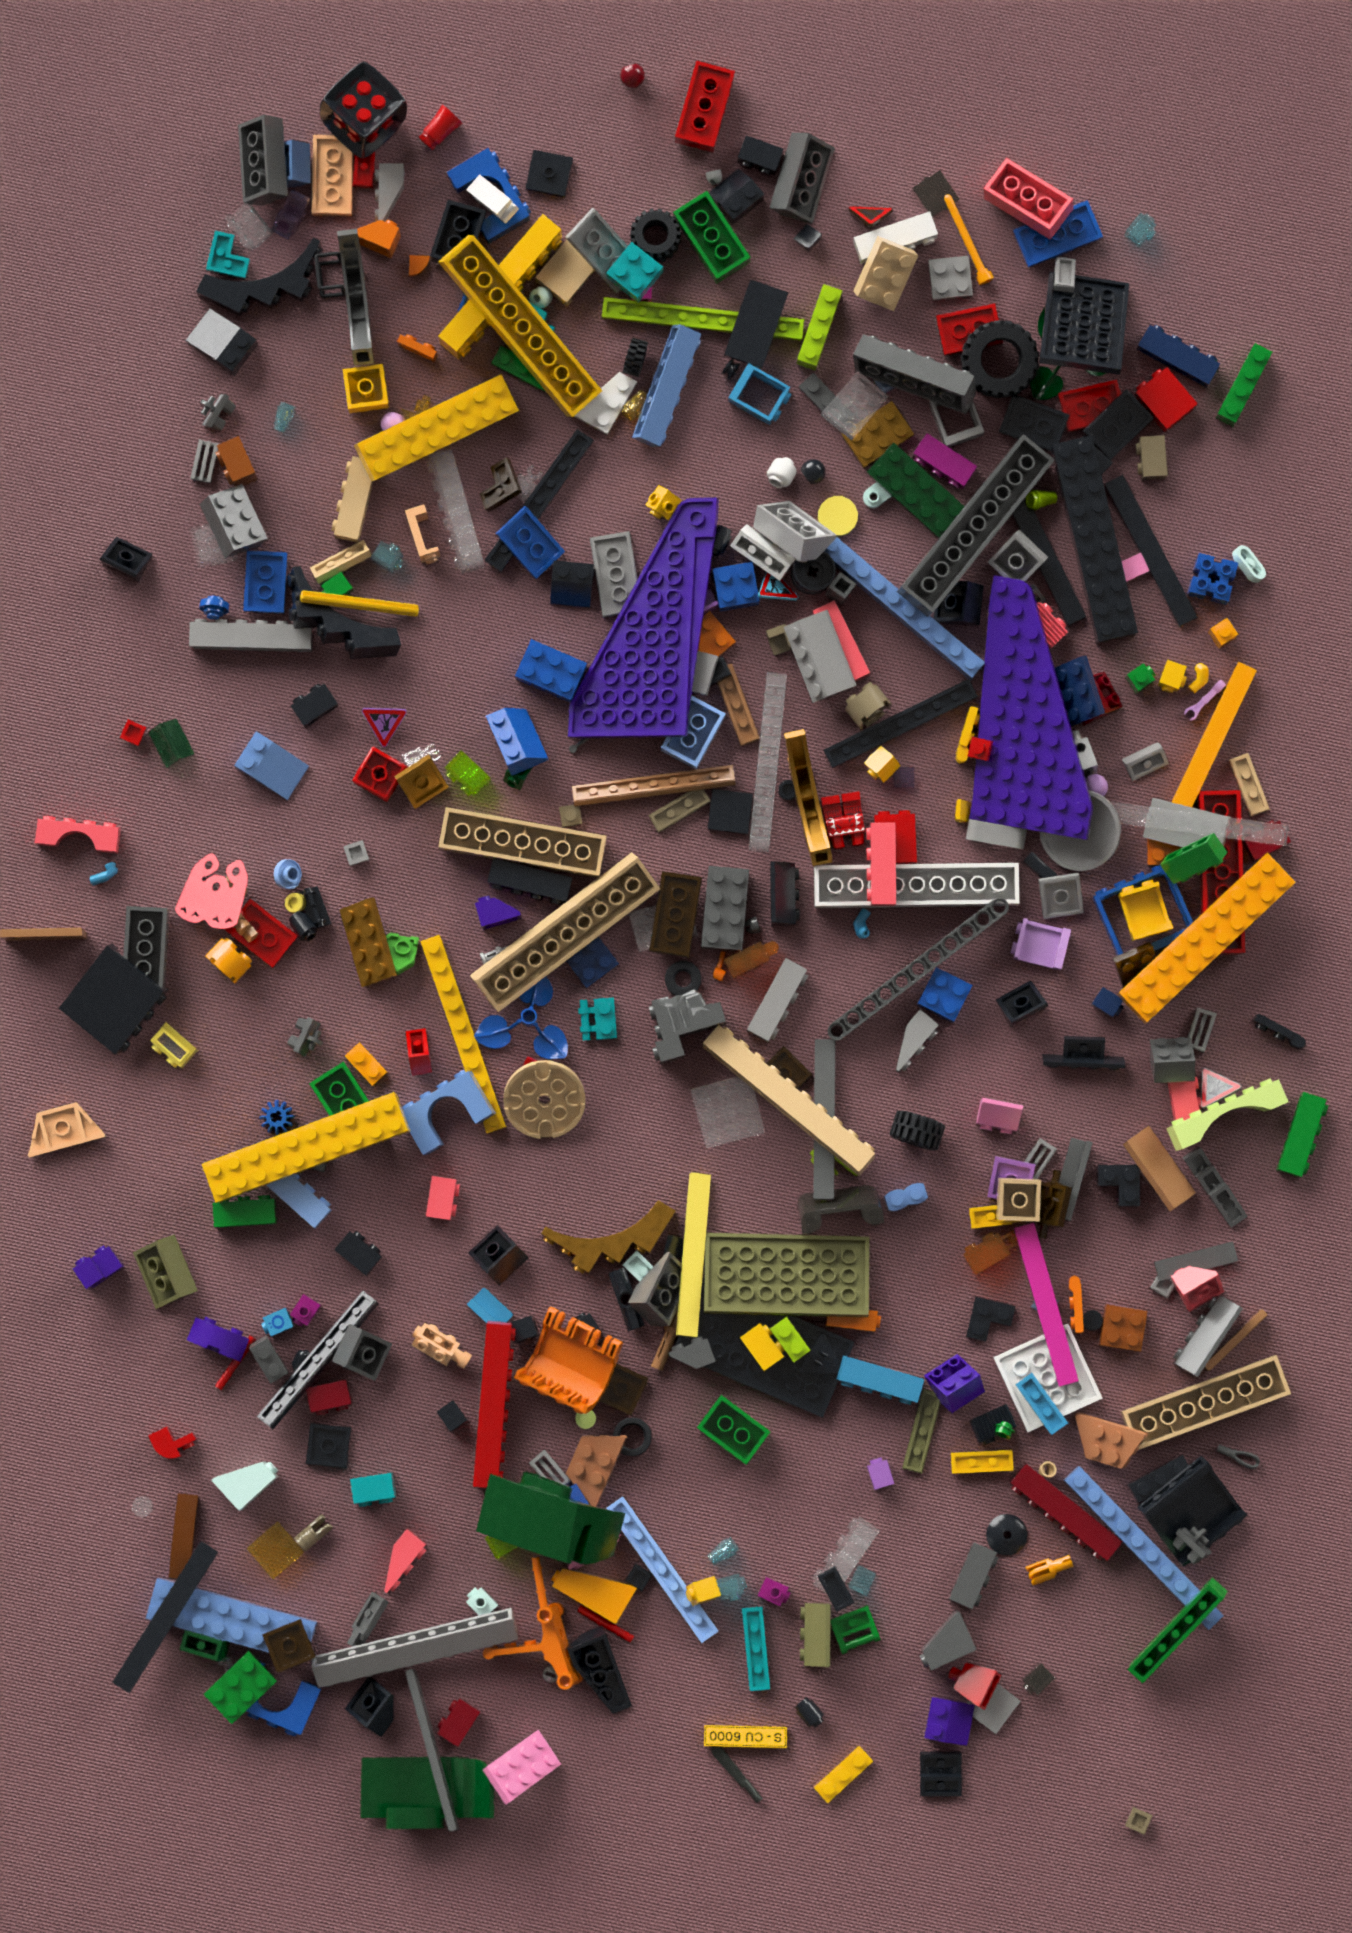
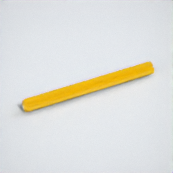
M305 590L300 595V601L303 603L414 617L419 613V606L415 604Z

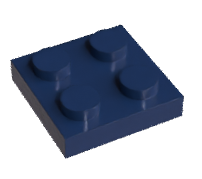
M599 936L566 960L586 989L619 965Z

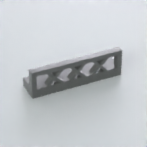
M1072 1137L1059 1181L1064 1186L1072 1187L1065 1218L1067 1222L1071 1221L1093 1143Z

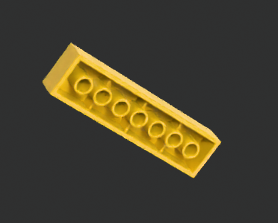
M542 214L499 264L500 268L520 292L523 289L522 285L526 280L530 281L535 276L536 268L539 265L543 266L549 259L548 254L552 250L556 251L562 244L561 229ZM469 300L439 334V343L459 360L461 356L465 357L470 352L471 344L474 341L478 342L484 335L483 330L487 326L491 327V325Z
M501 374L355 444L354 447L371 482L519 410Z

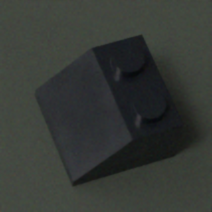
M740 169L734 171L709 192L717 207L733 225L764 200V193Z
M553 560L550 604L590 608L594 564Z
M958 581L934 611V620L938 623L962 626L980 625L984 585L971 581Z
M498 1225L468 1252L498 1286L507 1280L529 1258Z

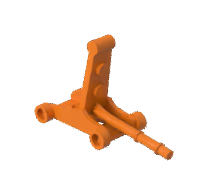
M534 1557L531 1559L540 1609L537 1611V1619L542 1624L543 1638L541 1642L536 1643V1640H526L522 1645H516V1642L504 1643V1647L493 1645L483 1650V1657L485 1659H492L498 1655L542 1651L544 1660L553 1666L558 1676L557 1685L561 1689L567 1690L573 1685L581 1683L584 1678L573 1667L567 1650L569 1642L561 1620L564 1614V1606L559 1602H553L548 1606L540 1558Z

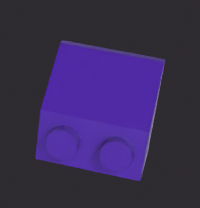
M484 896L478 898L479 902L475 903L483 930L522 919L520 911L495 897Z
M932 1697L924 1738L967 1746L975 1705Z

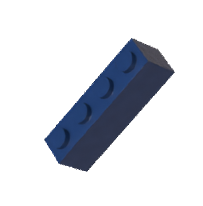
M1149 325L1136 350L1207 388L1220 366V363L1217 362L1218 359L1210 354L1206 356L1200 353V349L1190 344L1188 346L1182 343L1183 340L1176 335L1170 336L1164 333L1165 330L1157 325H1154V327Z

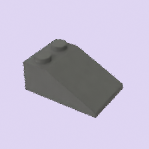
M666 1252L637 1284L628 1302L651 1326H670L678 1309L682 1264L671 1252Z

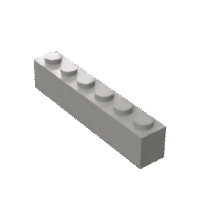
M195 619V622H190L189 647L191 649L312 652L313 628L295 629L294 625L288 624L287 621H276V624H268V621L257 620L256 624L248 623L247 620H235V623H227V620L216 619L215 622H207V619Z

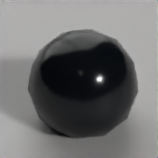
M817 459L805 461L800 469L811 485L820 483L826 475L824 464Z

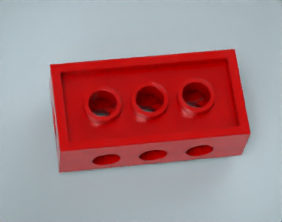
M696 60L675 134V143L714 153L735 78L734 70ZM713 85L715 89L709 91L705 87ZM702 104H707L710 106V108L704 110L701 109L700 106ZM702 123L704 127L698 129L695 127V124Z

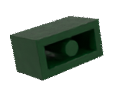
M185 1630L179 1650L211 1660L225 1662L230 1642Z

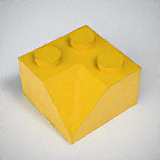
M383 364L343 369L349 414L389 408Z

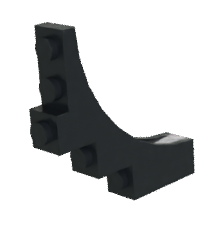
M313 237L306 250L292 264L267 278L235 282L205 274L196 293L199 297L240 317L243 312L246 313L251 305L250 299L270 309L274 305H278L282 296L280 292L303 302L304 298H308L312 291V287H310L311 282L306 276L310 277L314 269L312 264L315 255L323 251L321 241Z
M301 566L292 567L290 575L287 576V584L291 587L293 606L289 610V619L293 621L295 629L317 627V634L321 637L322 644L345 643V650L349 652L350 659L397 656L401 647L397 628H380L365 625L339 614L329 606L301 602L300 595L303 590L314 591L305 579Z

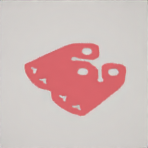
M214 854L205 856L193 867L176 905V913L189 922L198 923L205 920L210 927L218 929L231 928L237 925L248 881L244 863L241 860H237L227 866L226 874L230 882L233 883V887L230 888L224 876L215 874L202 881L204 876L212 874L219 867V862ZM207 861H211L213 864L210 869L205 868ZM235 867H238L240 869V872L237 876H234L232 874V871ZM218 882L220 884V888L217 891H214L212 889V886L214 883ZM186 907V913L181 908ZM228 918L232 920V922L228 921L227 923H225V921H227Z

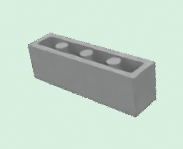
M785 958L747 1028V1032L766 1042H769L770 1038L772 1040L775 1039L780 1030L776 1028L779 1021L784 1022L789 1013L786 1008L789 1003L794 1004L799 995L796 992L798 986H803L808 978V975L805 974L807 969Z

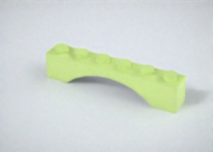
M1271 1078L1259 1083L1261 1087L1254 1089L1251 1086L1242 1090L1243 1095L1237 1097L1236 1094L1224 1098L1225 1103L1219 1105L1218 1102L1208 1105L1207 1111L1201 1112V1110L1190 1113L1189 1119L1183 1120L1182 1117L1172 1121L1173 1126L1166 1129L1175 1150L1178 1151L1200 1142L1211 1123L1229 1110L1250 1108L1265 1112L1287 1103L1288 1099L1279 1079L1272 1081Z

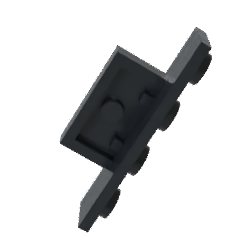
M1064 1036L1063 1055L1042 1054L1043 1066L1049 1068L1067 1066L1071 1069L1088 1067L1094 1070L1099 1068L1119 1070L1120 1068H1125L1124 1057L1104 1056L1105 1037Z

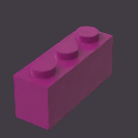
M927 433L912 456L918 465L922 467L926 465L932 469L931 473L938 478L943 476L949 480L948 484L955 489L961 488L963 490L977 469L975 464Z

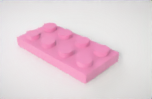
M537 1730L484 1768L483 1771L506 1805L560 1766L561 1763L540 1731Z

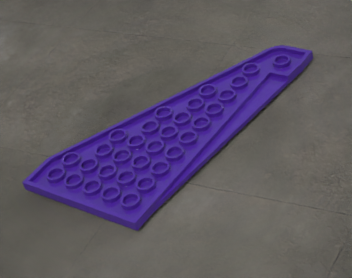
M717 497L689 498L682 501L675 509L569 705V738L687 737L688 716L718 521L719 499Z
M994 576L990 593L978 738L993 741L989 761L976 758L973 800L969 819L1087 840L1093 805L1034 592L1025 581Z

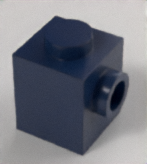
M1104 987L1101 988L1091 1004L1092 1007L1109 1018H1112L1114 1015L1118 1017L1124 1008L1121 1005L1123 1000Z

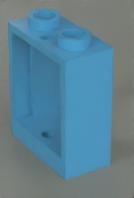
M748 363L728 397V402L771 425L772 421L776 422L782 412L779 410L782 404L786 405L792 394L789 393L790 386ZM752 375L782 392L769 416L739 400Z

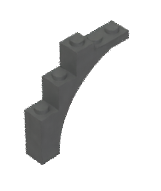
M358 230L337 231L354 366L374 364L372 334Z

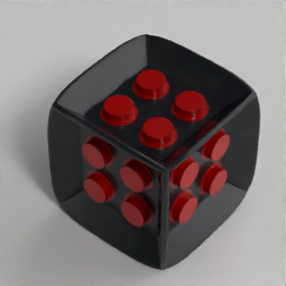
M365 61L357 64L326 93L320 103V118L324 125L345 147L361 159L370 156L399 129L407 115V102L402 94L377 69Z

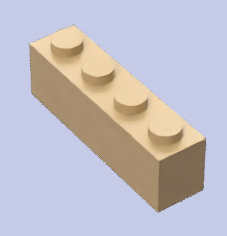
M352 456V461H348L345 473H348L347 481L343 480L341 492L344 493L343 498L338 500L336 512H339L338 519H334L331 531L334 532L335 538L358 543L373 482H371L361 459Z

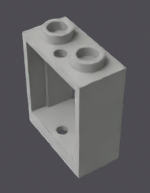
M929 401V406L942 442L950 448L984 435V430L973 401L968 411L974 427L948 437L937 406H940V404Z

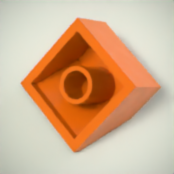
M378 220L357 229L361 246L392 258L401 238L399 227H397L395 222Z

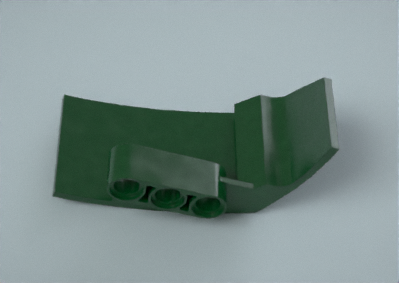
M523 1472L520 1483L490 1474L476 1531L571 1564L574 1561L586 1565L614 1556L626 1513L597 1508L570 1498L573 1488L537 1474Z
M361 1757L360 1818H386V1829L445 1828V1816L429 1758ZM440 1757L456 1817L494 1818V1787L483 1771L488 1765L479 1759H469V1757Z

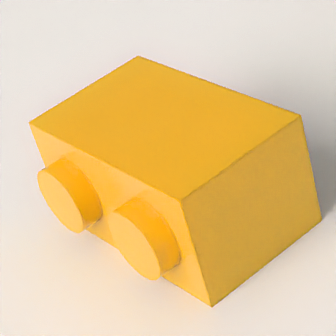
M759 1323L740 1337V1339L763 1371H765L784 1357L782 1353L785 1350L778 1341L774 1343L770 1338L772 1332L767 1325L762 1326Z

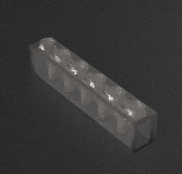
M452 448L430 454V461H426L429 473H434L435 480H432L434 492L439 491L441 498L437 500L440 512L444 511L446 516L445 519H442L445 531L450 530L451 538H448L450 549H455L457 557L453 558L455 567L460 569L462 574L485 568Z

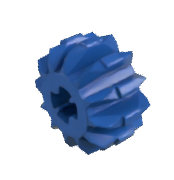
M275 1100V1107L268 1102L267 1106L270 1109L262 1108L261 1111L267 1114L266 1116L261 1115L259 1118L267 1120L262 1124V1127L270 1125L267 1130L268 1133H271L275 1128V1134L279 1135V1128L286 1133L285 1125L293 1126L291 1122H288V1119H294L295 1116L287 1115L293 1109L289 1107L284 1110L287 1105L286 1102H283L279 1107V1100ZM281 1112L282 1120H277L274 1123L272 1115Z

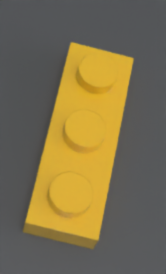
M1013 1450L951 1453L952 1474L1014 1471Z
M858 1746L824 1777L814 1789L829 1803L865 1770L873 1760Z

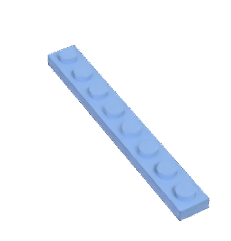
M622 1496L608 1506L607 1510L626 1513L621 1528L622 1532L701 1643L717 1633L718 1629L700 1604L692 1606L691 1602L687 1599L686 1584L625 1498Z

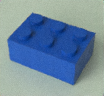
M531 639L515 674V679L571 703L587 669V663Z

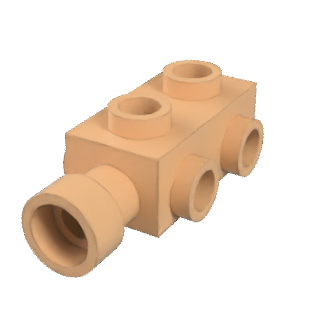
M424 1323L422 1327L417 1326L412 1335L415 1338L412 1343L413 1347L445 1366L452 1359L457 1362L459 1367L464 1369L472 1357L470 1353L457 1349L460 1343L456 1342L455 1337L444 1335L439 1332L435 1325Z

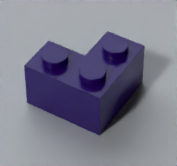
M103 1245L94 1251L95 1256L92 1258H85L84 1256L75 1262L76 1267L73 1268V1271L86 1289L92 1290L124 1268V1265L110 1246L105 1248Z

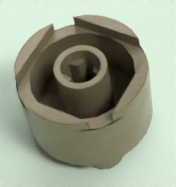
M869 682L862 688L861 693L857 696L853 694L846 700L847 706L845 711L856 725L863 729V725L869 727L885 714L883 710L886 707L890 709L892 703L877 685Z

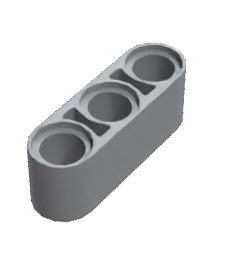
M969 819L966 839L1024 849L1027 829Z

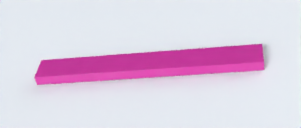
M1031 1223L1016 1227L1014 1231L1058 1386L1078 1382V1376L1035 1224Z

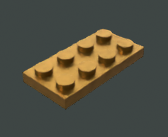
M375 897L339 909L361 987H367L397 976Z

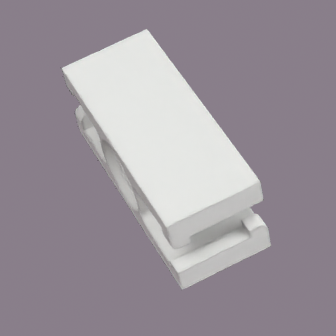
M481 175L466 189L479 203L505 224L519 209L512 203L513 201Z

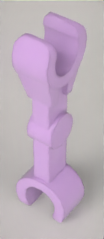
M1219 680L1197 704L1187 708L1184 711V715L1191 710L1194 712V717L1190 721L1195 720L1201 708L1219 693L1226 684Z

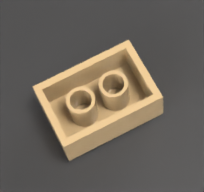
M877 236L853 292L859 298L894 311L918 258L917 253L912 249Z

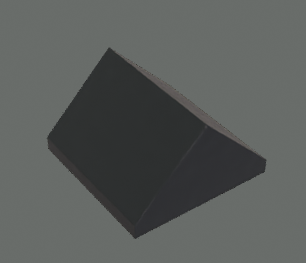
M116 536L100 557V561L104 566L139 582L153 554Z
M1031 980L996 999L1010 1027L1048 1007L1047 1002Z

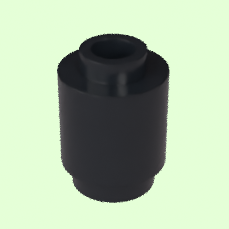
M717 525L713 548V555L715 556L724 554L732 537V531L722 525Z
M297 911L289 918L290 926L300 940L311 941L314 939L318 929L309 916L302 911Z
M808 1697L794 1707L797 1710L798 1716L809 1728L811 1726L816 1728L824 1721L822 1718L824 1713Z

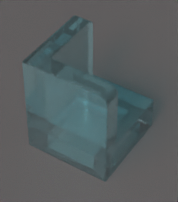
M857 1565L847 1587L867 1596L876 1573Z

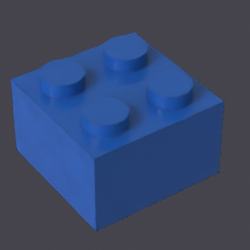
M753 562L712 569L719 612L759 605L760 600Z
M936 967L917 1006L954 1023L973 985Z

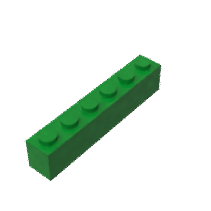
M1212 1577L1131 1662L1127 1670L1141 1683H1144L1225 1598L1228 1591Z

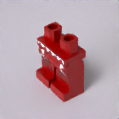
M859 791L841 794L844 815H842L839 795L822 797L820 800L828 840H831L834 850L845 848L843 839L845 837H851L852 846L863 845L865 827Z

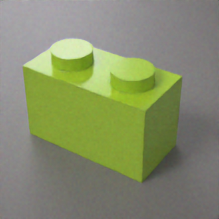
M787 1317L770 1328V1331L793 1363L811 1351Z

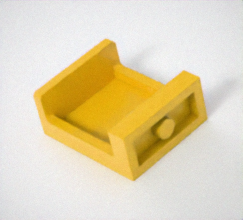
M1153 880L1141 883L1142 887L1134 889L1133 885L1122 888V892L1118 894L1132 942L1173 929L1161 895L1159 882L1154 883Z

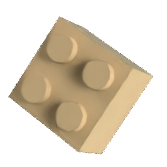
M998 1178L996 1219L1039 1222L1041 1180Z

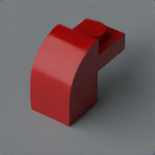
M164 1427L148 1435L156 1452L166 1458L182 1457L179 1448L182 1447L183 1451L194 1446L193 1442L197 1440L194 1432L175 1440L169 1427Z

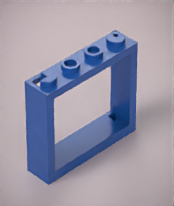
M1160 865L1151 868L1152 872L1146 875L1144 872L1132 876L1134 879L1126 883L1125 880L1115 883V888L1107 890V888H1103L1095 892L1096 896L1092 898L1117 956L1123 954V951L1101 901L1121 893L1122 888L1132 885L1136 887L1145 881L1164 875L1186 929L1193 923L1177 883H1172ZM1186 929L1151 943L1154 951L1169 946Z

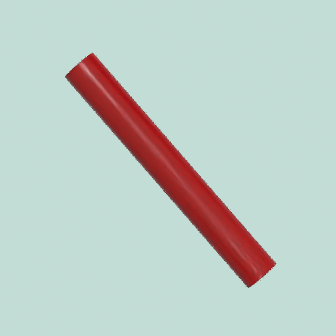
M249 1335L248 1337L249 1342L246 1346L241 1361L244 1359V1357L250 1350L249 1345L257 1340L251 1335ZM232 1360L215 1385L218 1389L222 1390L241 1361Z
M583 1605L579 1607L578 1613L631 1643L634 1635Z

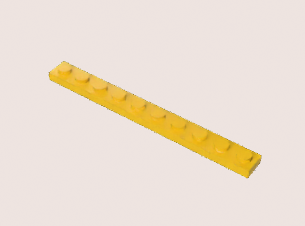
M437 935L420 941L465 1072L472 1071L496 1112L495 1115L483 1121L486 1133L503 1129L506 1125L477 1041L474 1038V1032L441 937Z

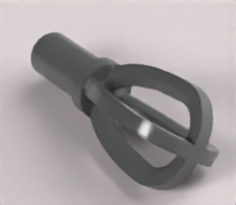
M1220 1444L1216 1451L1231 1457L1230 1459H1234L1249 1469H1256L1260 1463L1259 1457L1255 1454L1237 1451L1236 1449L1233 1450ZM1237 1455L1254 1458L1256 1464L1250 1465L1245 1463Z

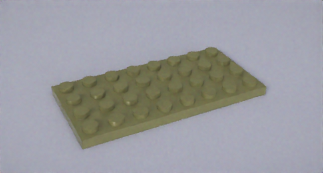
M706 1233L704 1313L868 1317L869 1237Z

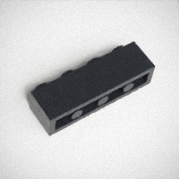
M493 858L487 883L491 884V888L502 891L503 888L511 889L510 893L522 896L523 893L531 894L530 898L542 901V898L551 899L550 903L562 905V902L566 903L568 900L573 879Z

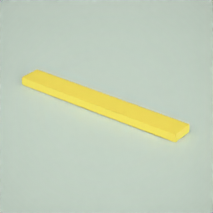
M689 1173L676 1327L677 1336L694 1338L698 1336L711 1175Z

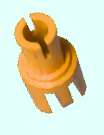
M1067 1555L1054 1561L1045 1559L1026 1566V1571L1029 1572L1028 1576L1032 1580V1586L1056 1578L1055 1576L1060 1571L1073 1568L1070 1556Z

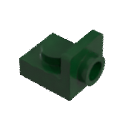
M534 767L511 776L509 769H507L503 781L508 786L521 790Z

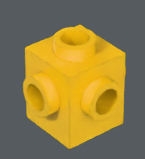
M658 485L649 496L645 506L651 509L650 514L660 520L663 517L669 520L682 500L668 489Z

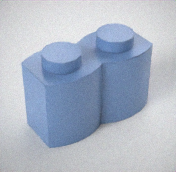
M922 1183L912 1184L904 1190H893L884 1196L888 1211H899L907 1205H918L928 1198L925 1186Z

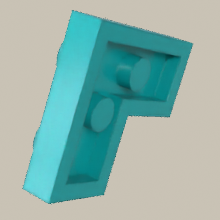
M215 230L206 271L246 280L250 258L231 254L235 240L234 234Z

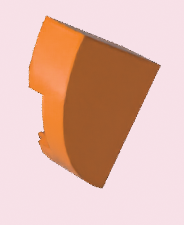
M410 255L409 276H416L424 271L430 262V256Z

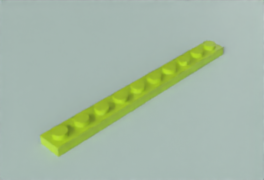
M604 297L602 319L665 326L681 324L692 329L732 333L739 312L644 301L637 303L635 300ZM780 317L773 338L802 341L804 319Z

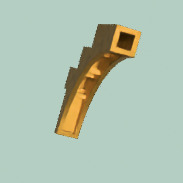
M802 729L784 733L790 774L812 865L817 866L833 862L831 848L819 804L805 731Z
M658 1200L649 1213L636 1224L622 1232L607 1237L593 1239L575 1238L560 1234L547 1227L543 1229L541 1234L544 1235L543 1240L552 1246L554 1243L562 1247L560 1251L568 1256H571L572 1253L576 1255L572 1260V1263L575 1264L573 1267L575 1270L582 1274L585 1271L590 1273L602 1253L605 1254L604 1259L612 1264L616 1261L620 1263L632 1242L636 1244L634 1246L636 1250L643 1254L646 1251L650 1253L676 1211Z

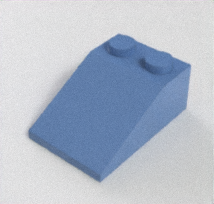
M257 731L234 765L236 769L286 800L289 799L309 768V765Z

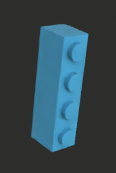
M844 1355L836 1378L842 1381L841 1385L853 1388L855 1384L861 1386V1391L871 1394L873 1390L881 1392V1397L892 1399V1396L900 1398L899 1402L911 1405L912 1401L918 1403L924 1383L923 1378Z

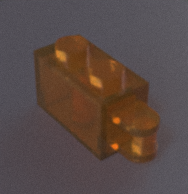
M774 941L765 945L759 942L724 959V963L734 980L770 961L769 957L778 952L779 946Z
M1013 1230L1000 1237L999 1233L994 1235L991 1232L982 1237L984 1242L977 1246L974 1242L965 1247L966 1252L962 1255L973 1274L976 1275L1011 1254L1009 1249L1017 1245L1018 1241ZM1008 1238L1011 1245L1006 1247L1003 1239Z

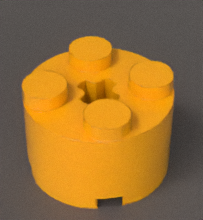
M226 937L223 940L221 938L205 957L235 984L251 967L250 963L252 960L242 951L238 953L236 951L237 946Z

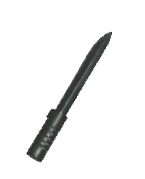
M712 1747L713 1756L739 1783L741 1788L744 1787L756 1803L763 1799L725 1750L722 1747Z

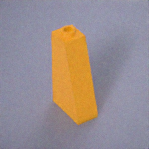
M562 1568L561 1571L556 1570L551 1579L554 1582L552 1587L615 1624L637 1589L629 1584Z

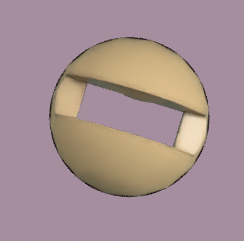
M1050 1461L1044 1462L1039 1467V1474L1045 1479L1052 1478L1057 1471L1055 1464ZM1045 1466H1047V1475L1045 1474Z

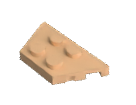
M77 1102L37 1113L28 1156L29 1158L105 1138L106 1135Z

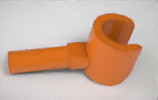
M723 951L720 952L718 964L713 972V977L719 981H722L726 974V971L721 969L725 957V952Z

